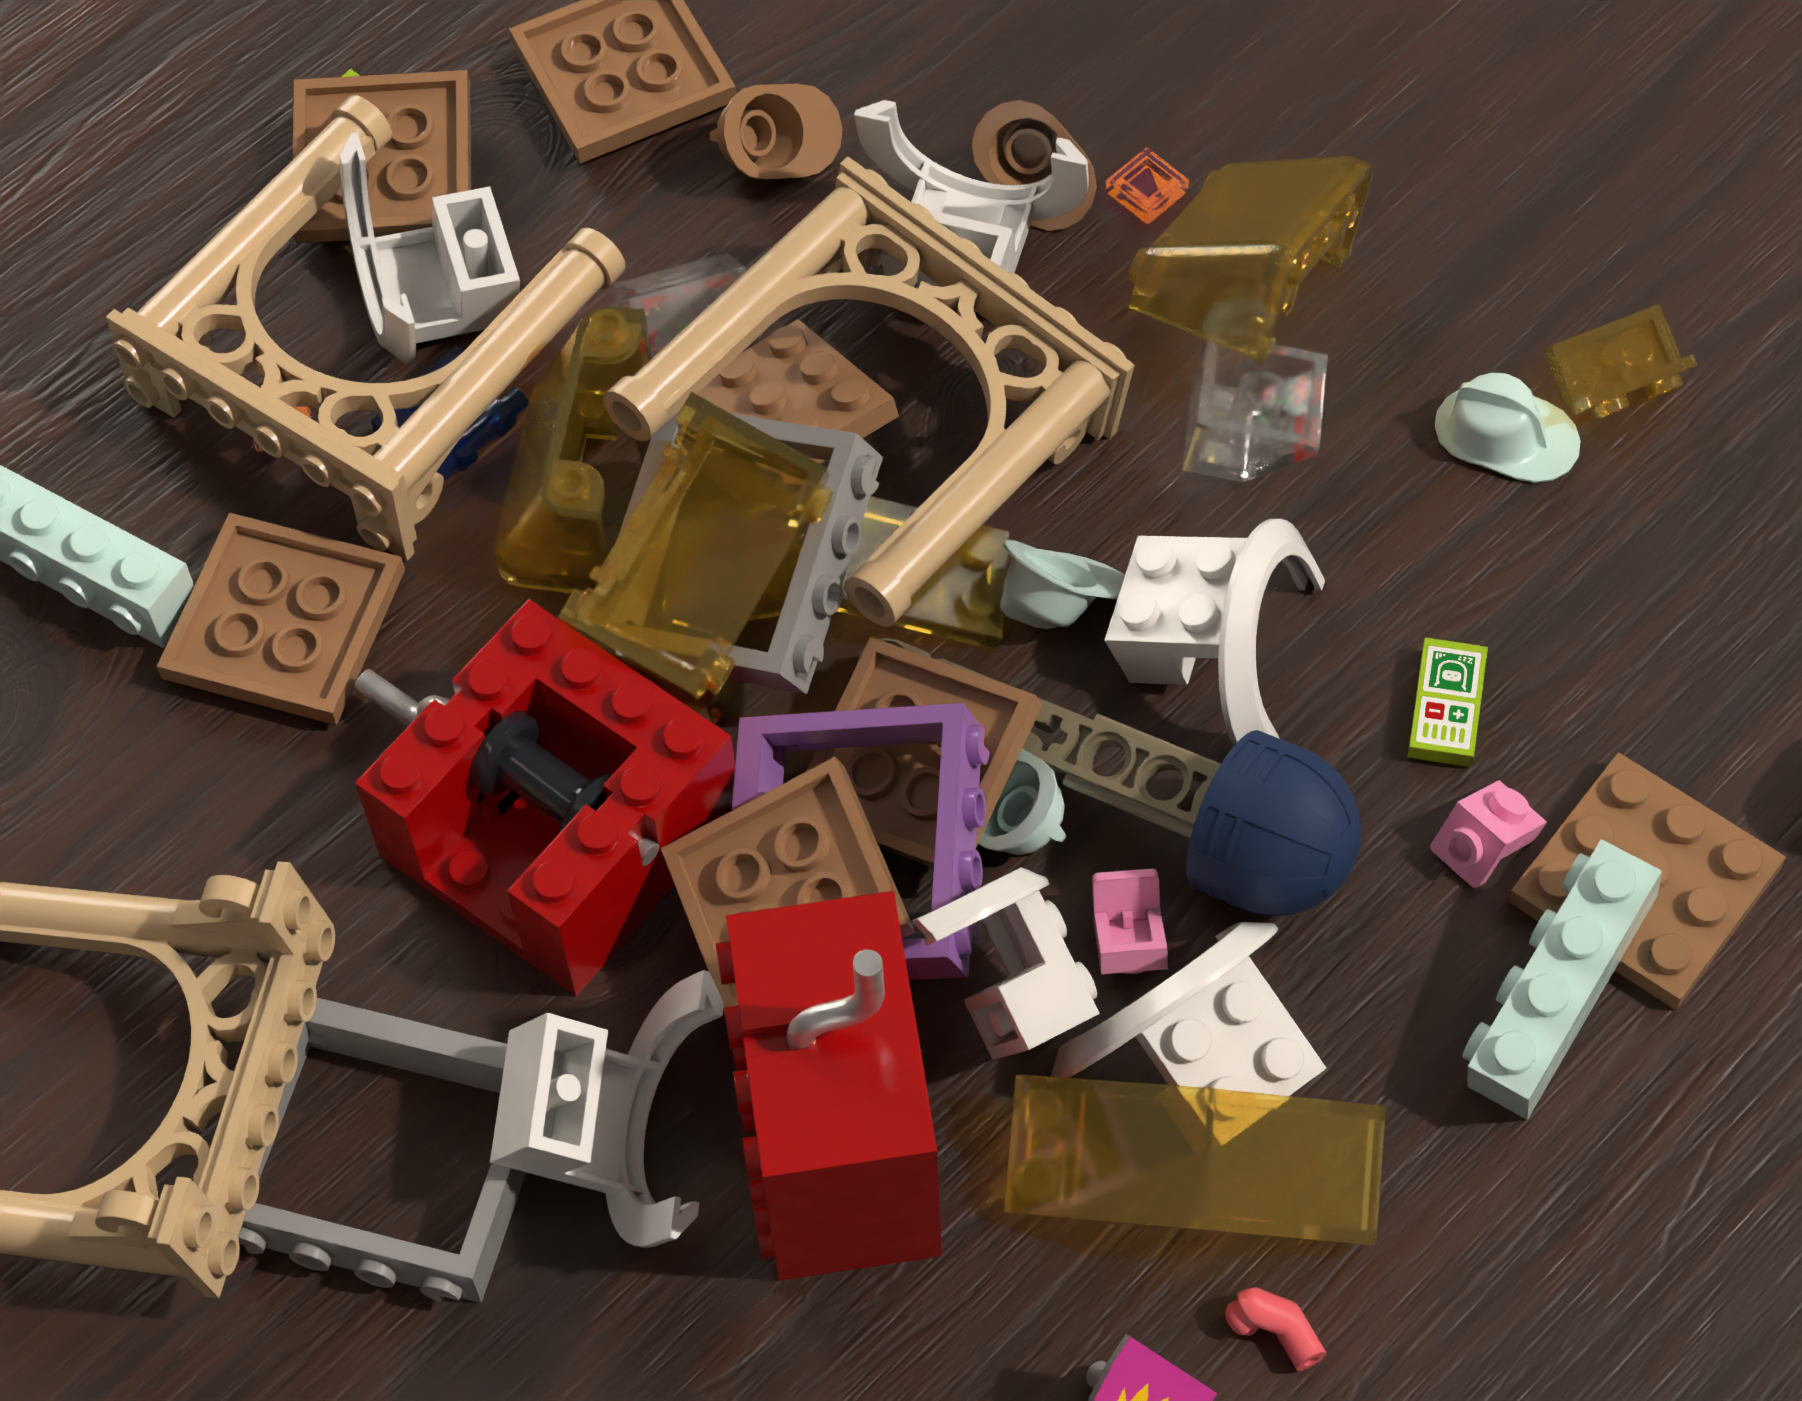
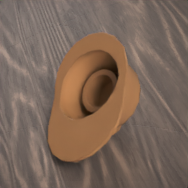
M798 83L753 85L741 89L723 109L717 123V128L712 130L709 135L711 141L718 143L725 159L747 177L761 180L808 177L818 174L834 161L841 147L843 128L839 111L829 96L816 87Z
M1021 100L1001 103L986 112L974 132L972 141L974 161L984 178L989 183L1000 185H1024L1043 180L1052 174L1051 155L1052 153H1057V137L1068 139L1088 160L1089 186L1085 198L1074 210L1054 218L1032 220L1030 226L1046 231L1061 230L1082 220L1093 205L1097 188L1094 167L1086 153L1060 122L1038 104Z

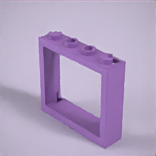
M964 703L739 718L732 811L783 784L786 751L942 742L931 912L981 888L983 868L980 854L976 850L977 827H983L986 820L985 796L983 790L979 787L980 767L987 764L990 753L984 746L985 726L977 721ZM975 922L927 946L924 942L926 938L902 939L909 980L968 978L972 942L979 941L978 923Z

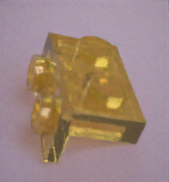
M1659 304L1559 342L1544 350L1570 416L1574 417L1592 410L1595 420L1629 407L1630 404L1626 396L1645 389L1649 399L1683 386L1684 383L1680 374L1698 366L1694 354L1681 358Z

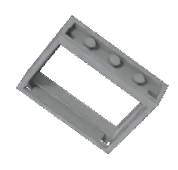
M684 406L651 437L585 637L615 657L807 694L817 662H822L823 643L832 615L839 609L842 602V584L851 556L857 551L861 542V524L870 496L879 486L876 478L883 457L854 432ZM708 442L830 461L768 652L647 629Z
M317 998L314 1014L309 1021L304 1022L297 1045L298 1065L295 1076L290 1083L285 1084L278 1107V1130L310 1047L500 1093L507 1044ZM273 1143L270 1146H266L258 1172L259 1179ZM491 1163L459 1255L255 1203L250 1210L246 1211L238 1237L239 1244L244 1245L247 1252L251 1254H262L265 1248L287 1253L292 1261L312 1270L327 1271L330 1265L354 1271V1274L359 1279L379 1287H393L395 1281L420 1287L422 1294L443 1303L444 1297L458 1301L460 1298L482 1303L527 1172Z

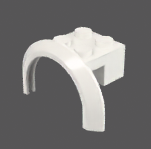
M882 100L857 109L854 114L858 137L863 149L872 161L886 174L915 192L911 202L925 207L936 221L958 237L972 241L984 256L1006 272L1015 273L1032 220L1054 218L1074 210L1084 200L1088 190V160L1068 139L1057 137V153H1052L1051 155L1052 174L1031 184L1000 185L962 176L940 166L923 155L904 135L898 120L896 102ZM881 250L880 255L884 276L896 275L904 270L903 264L898 259L893 258L888 252ZM918 270L917 282L914 288L918 289L921 281L932 286H940Z
M358 132L351 133L339 154L340 175L347 228L361 292L379 344L404 364H412L415 361L416 343L485 330L520 293V279L490 187L432 197L433 227L375 237L368 198L366 159Z
M1268 519L1259 524L1248 538L1138 536L1105 637L1106 644L1130 683L1188 685L1196 658L1218 659L1222 712L1233 746L1243 736L1254 730H1259L1279 738L1265 712L1260 696L1256 669V635L1259 611L1266 585L1273 570L1282 560L1299 590H1305L1308 578L1316 591H1322L1325 583L1322 573L1295 526L1284 519Z
M1022 867L981 886V888L933 912L930 911L912 920L911 923L915 932L903 938H926L924 942L927 946L982 920L1009 977L964 999V1002L993 1060L1030 1050L1100 1014L1093 999L1097 998L1095 983L1086 967L1081 962H1074L1063 940L1067 936L1065 922L1057 907L1049 900L1044 902L1039 891L1049 885L1048 879Z
M1239 922L1216 935L1217 943L1161 984L1099 1025L1060 1046L1050 1080L1053 1084L1061 1082L1084 1070L1136 1037L1171 1087L1159 1098L1196 1152L1199 1153L1222 1146L1327 1068L1249 957L1250 954L1278 931L1277 926L1274 923Z
M703 970L681 980L658 1000L643 1022L628 1055L606 1049L607 1029L551 1013H545L510 1030L490 1163L606 1193L608 1210L614 1227L619 1235L629 1244L649 1248L677 1239L698 1217L699 1202L692 1201L680 1206L681 1198L674 1196L655 1203L650 1195L645 1179L644 1140L653 1097L672 1055L692 1031L723 1015L724 1002L710 972Z

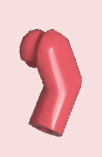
M1253 1287L1238 1292V1299L1227 1305L1225 1317L1234 1332L1238 1335L1249 1336L1253 1335L1258 1328L1275 1334L1297 1371H1303L1314 1366L1326 1356L1327 1352L1300 1307L1293 1301Z

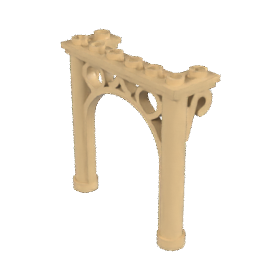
M350 95L332 112V122L137 313L130 308H127L123 313L113 309L106 316L114 342L112 349L120 361L125 377L124 387L136 402L147 408L154 405L174 418L182 410L179 400L192 399L205 407L210 415L222 426L229 429L236 426L254 437L257 444L271 456L280 458L282 455L301 466L307 476L315 483L323 487L332 485L350 496L358 524L357 531L362 539L378 551L384 552L387 549L408 561L415 553L413 542L417 539L414 524L422 521L432 511L443 489L444 478L436 471L463 433L599 289H608L625 271V261L619 249L605 235L591 228L580 229L464 352L446 366L418 378L392 383L354 382L325 375L298 362L284 352L270 338L261 325L255 310V293L259 278L269 260L341 188L339 154L351 133L358 132L366 163L392 137L391 127L381 111L365 98ZM236 285L237 305H221ZM215 329L245 331L246 335L243 344L235 351L216 353L210 351L211 337L208 332ZM255 363L257 364L259 374L264 377V383L261 388L240 376L253 368ZM421 405L399 428L394 410ZM310 406L319 409V423L294 408ZM376 410L383 422L379 430L365 437L349 435L345 430L335 426L339 417L351 411Z
M847 156L840 163L835 190L634 376H624L604 394L603 402L609 416L622 431L636 440L647 441L771 324L796 308L819 301L851 299L879 303L910 314L937 330L961 352L975 372L986 399L988 427L982 441L972 455L845 581V590L853 605L870 621L880 626L890 627L910 608L911 596L1047 459L1054 464L1064 461L1079 445L1086 432L1097 440L1103 435L1110 439L1117 432L1135 365L1126 359L1118 347L1109 342L1101 341L1079 325L1073 315L1067 310L1053 306L1031 290L1020 276L1012 272H1006L984 256L972 241L958 237L936 221L925 207L910 202L889 187L887 182L877 172L863 168ZM881 250L888 252L904 266L903 271L891 276L866 274L864 269L869 264L877 268L882 263ZM918 270L940 286H932L921 281L919 288H914L917 282ZM974 311L998 327L989 333L986 343L981 339L984 326L976 318ZM1006 349L1020 350L1031 359L1036 360L1041 365L1043 372L1031 378L1002 373L999 371L995 355ZM1006 399L1020 402L1034 401L1007 429L1004 428Z
M278 861L275 870L265 869L261 885L236 876H212L206 882L201 900L192 901L0 882V941L127 954L151 960L167 969L178 980L187 1000L191 1022V1046L184 1079L168 1114L151 1138L122 1166L94 1183L79 1189L55 1194H30L0 1190V1253L185 1277L193 1286L198 1287L206 1297L219 1299L226 1276L234 1271L238 1262L240 1251L238 1237L246 1211L254 1206L258 1197V1172L266 1146H270L274 1142L278 1132V1107L285 1084L292 1081L297 1070V1045L304 1022L312 1018L316 1008L317 980L323 961H327L331 957L335 945L334 924L290 862ZM178 953L220 958L216 959L197 977ZM241 976L256 978L255 988L251 993V1000L240 1014L231 1018H220L215 1015L211 1003L227 984ZM217 1037L226 1042L244 1040L235 1071L229 1070L227 1065L228 1051L217 1040ZM218 1112H221L210 1147L199 1134L193 1133L191 1130L194 1128L203 1132L208 1121ZM189 1154L198 1156V1167L194 1173L193 1181L191 1178L177 1176L174 1185L164 1184L159 1199L155 1176L175 1158Z

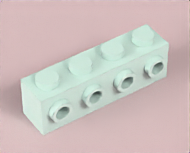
M0 465V560L12 566L27 579L32 581L38 580L62 593L77 606L88 607L112 620L122 630L133 635L138 634L154 644L165 648L194 588V583L186 563Z
M1602 839L1590 858L1582 853L1578 855L1562 885V889L1569 892L1558 913L1547 909L1532 933L1529 945L1537 948L1525 969L1514 965L1502 983L1496 1001L1503 1004V1007L1493 1024L1489 1026L1481 1022L1465 1047L1462 1057L1470 1061L1468 1064V1087L1528 1120L1656 900L1662 870Z

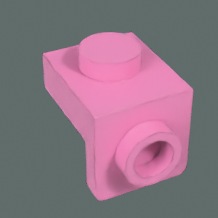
M1498 780L1458 801L1430 847L1433 853L1470 886L1477 888L1486 883L1502 858L1535 841L1547 821L1529 806L1524 796L1508 788Z
M1140 869L1095 873L1092 876L1093 925L1101 974H1137L1143 971L1168 969V951L1160 911V890L1157 870Z

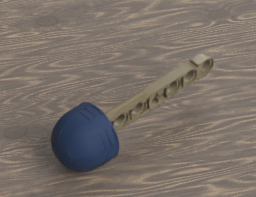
M878 639L930 657L926 651L897 639ZM941 658V659H935V660H938V661H941V662L950 664V665H952V666H955V667H958V668H961V669L970 671V672H972V673H975V674H978V675L987 677V676H985V675H982V674L977 673V672H975V671H973V670H970V669H968V668H965V667H963V666H960V665H958V664H955V663H953V662H951V661H948V660H946V659H943V658ZM1039 698L1043 705L1034 722V726L1047 733H1054L1060 725V730L1065 735L1066 740L1062 745L1052 743L1046 751V746L1040 738L1030 732L1022 749L1042 759L1054 773L1063 776L1064 786L1190 838L1186 874L1188 883L1193 889L1254 914L1285 916L1309 910L1324 902L1342 886L1352 871L1359 853L1362 835V824L1358 806L1340 774L1327 761L1315 753L1262 731L1254 730L1243 736L1230 750L1222 764L1100 714H1097L1094 720ZM1110 746L1120 747L1125 750L1126 761L1118 773L1113 776L1104 777L1093 772V761L1099 751ZM1175 770L1183 774L1184 783L1182 790L1174 798L1162 801L1150 795L1151 781L1161 771Z

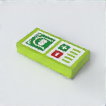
M1424 638L1407 758L1472 767L1488 647Z

